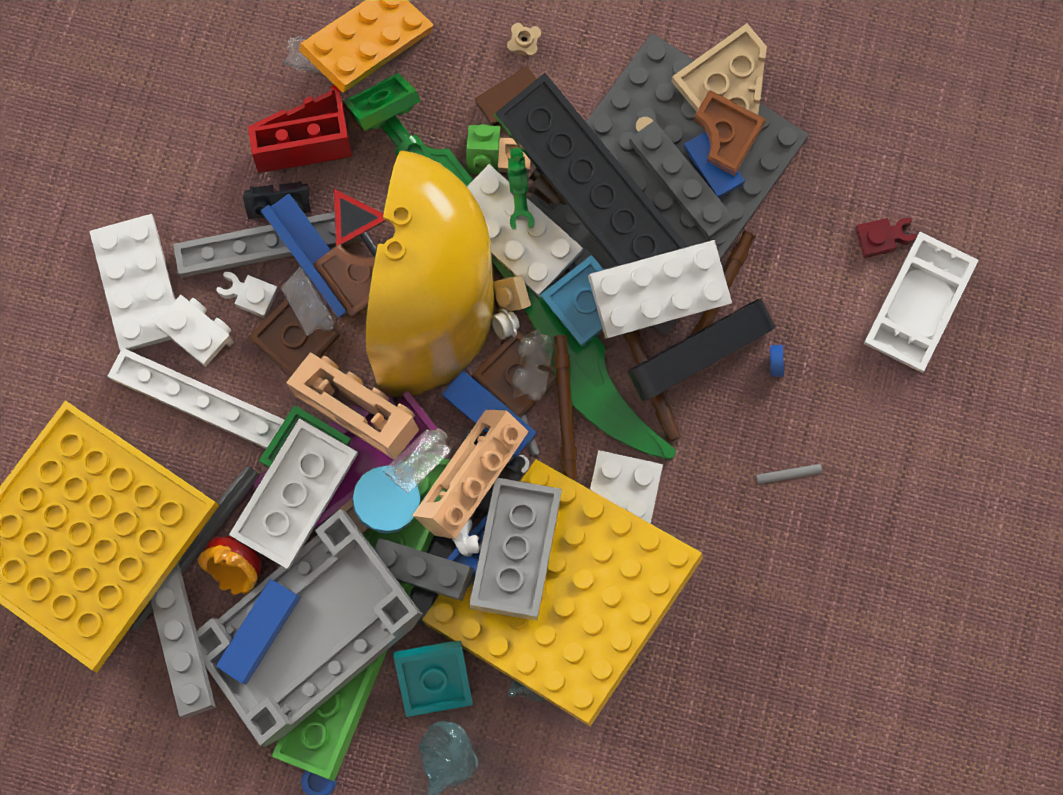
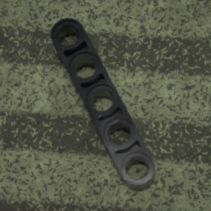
M762 298L636 365L628 370L627 373L641 400L645 401L775 329L776 325Z

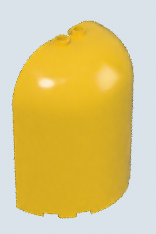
M401 150L393 168L383 215L384 220L393 224L395 234L385 244H378L366 320L367 355L379 390L384 394L387 393L390 397H402V394L407 390L411 395L422 394L423 391L430 390L441 384L445 385L456 378L481 351L490 332L492 316L494 314L491 243L485 217L477 200L466 185L453 172L428 157Z

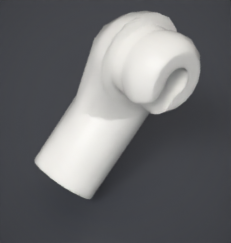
M470 518L456 539L452 538L459 552L467 557H471L473 553H479L482 543H478V536L471 535L469 537L468 535L472 528Z

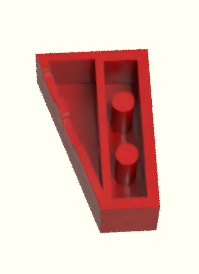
M335 85L330 87V91L314 99L310 96L302 100V105L287 112L283 109L248 126L252 156L258 173L352 157L343 100L340 90Z

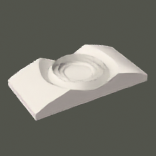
M919 232L864 344L923 373L976 267L978 259Z

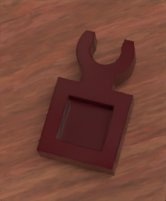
M888 218L857 225L855 230L863 258L894 252L897 248L895 242L903 245L913 243L917 238L916 234L905 235L901 230L903 227L910 226L912 219H900L895 226H890Z

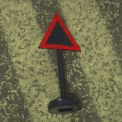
M334 189L336 246L339 244L344 245L360 236L372 255L376 256L377 246L367 231L387 221L383 219L384 214Z

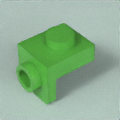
M485 124L469 125L466 148V171L468 174H480L488 164L498 172L500 126Z

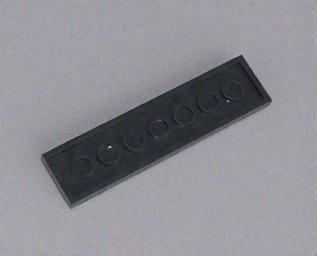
M546 73L542 74L493 115L617 266L688 247Z

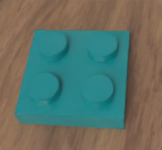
M461 641L394 652V662L406 717L473 705Z

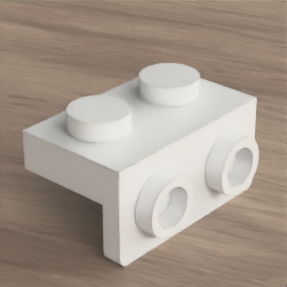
M180 295L155 322V325L206 367L225 345L230 347L234 343L229 335L232 330L219 318L213 321L206 316L207 309L195 298L188 301Z

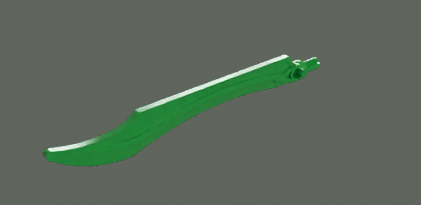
M395 115L387 119L385 124L381 126L397 147L394 152L396 156H398L401 150L413 152L440 163L453 172L466 187L473 181L449 148L433 149L426 147L418 135H410ZM491 255L492 263L503 278L515 276ZM526 286L531 306L524 308V311L543 345L555 375L553 336L567 335V347L571 366L569 368L571 402L574 408L593 425L623 444L664 460L673 459L676 454L675 448L659 437L635 414L612 383L605 365V346L598 337L595 336L581 347L544 300Z

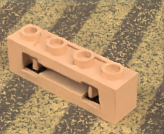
M310 352L286 382L294 396L395 461L419 431L413 419L414 413L402 404H398L396 407L388 402L389 398L379 389L373 388L369 390L363 386V381L351 372L347 374L342 373L338 370V365L328 357L323 356L320 359ZM330 383L335 385L343 396L375 415L370 421L375 429L368 425L365 417L332 397L335 390Z
M485 410L412 516L433 535L456 539L529 431L508 411ZM485 427L489 430L485 436H479ZM439 494L442 499L439 502H434Z

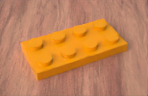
M365 0L300 44L299 51L344 93L430 34L434 24L408 0Z

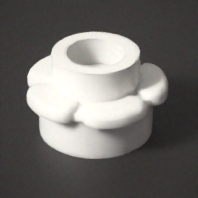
M501 308L498 314L492 316L491 323L493 329L500 339L503 340L510 336L516 337L517 329H519L520 325L514 312H507V310Z

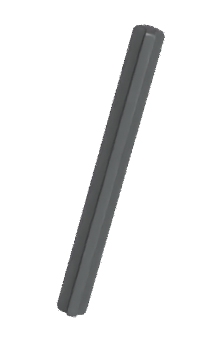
M248 466L245 467L217 501L219 507L179 560L182 575L254 487V482L259 477L255 470ZM151 601L148 602L130 627L132 630H138L153 612Z

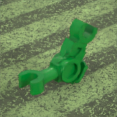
M511 148V158H508L510 194L512 193L514 198V213L510 217V226L512 230H516L517 218L525 216L528 219L529 228H533L535 224L534 217L527 208L526 194L529 192L525 157L521 148Z

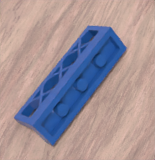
M287 194L272 206L267 205L263 208L261 212L336 315L341 318L348 313L313 265L314 262L328 253L330 248L292 196Z

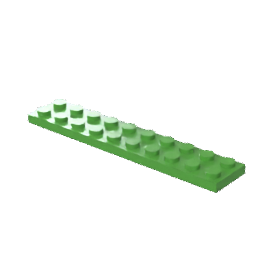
M417 450L395 468H400L415 481L419 490L420 505L450 460ZM439 494L434 502H439L442 499ZM416 518L413 519L410 525L399 532L384 534L370 529L363 534L374 550L378 539L381 538L426 553L434 536ZM399 582L408 596H410L413 586ZM387 650L286 736L279 739L272 757L335 781Z

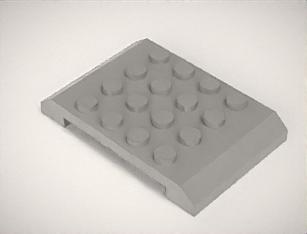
M342 509L315 530L318 535L300 550L289 570L280 566L219 619L211 618L196 631L206 668L260 746L266 747L286 736L413 629L423 615L346 511ZM271 578L301 598L249 682L245 685L216 667Z

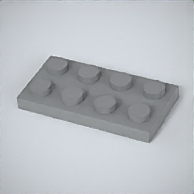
M502 478L495 480L470 600V609L538 621L562 489Z

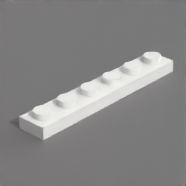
M124 348L121 349L107 376L114 382L267 449L284 422V419Z

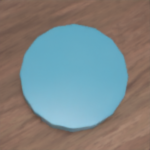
M382 466L373 468L362 475L355 485L352 502L354 512L364 526L379 533L388 534L399 532L410 525L414 519L412 515L419 507L420 495L417 484L409 474L400 468Z

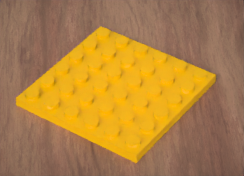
M65 401L0 486V604L97 673L219 505Z
M535 459L520 482L562 489L538 621L470 609L473 582L467 588L463 601L439 595L422 621L425 625L449 640L461 641L462 648L591 727L702 561L703 555L700 551Z

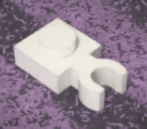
M224 272V278L233 282V285L227 290L217 287L216 291L225 299L237 297L234 303L237 308L266 319L279 291L278 287L247 275L245 282L242 283L235 274Z

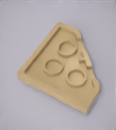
M746 23L672 76L671 82L696 112L709 90L758 115L767 46Z

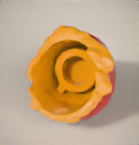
M230 535L213 538L198 558L200 567L219 583L220 589L223 591L231 589V593L234 595L239 593L247 594L254 589L262 570L259 552Z

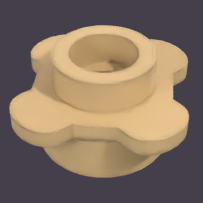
M521 23L514 24L511 27L512 38L507 43L508 50L523 56L535 55L538 51L537 39L541 37V30L536 26L528 28L523 27ZM526 37L527 41L523 42L521 39Z

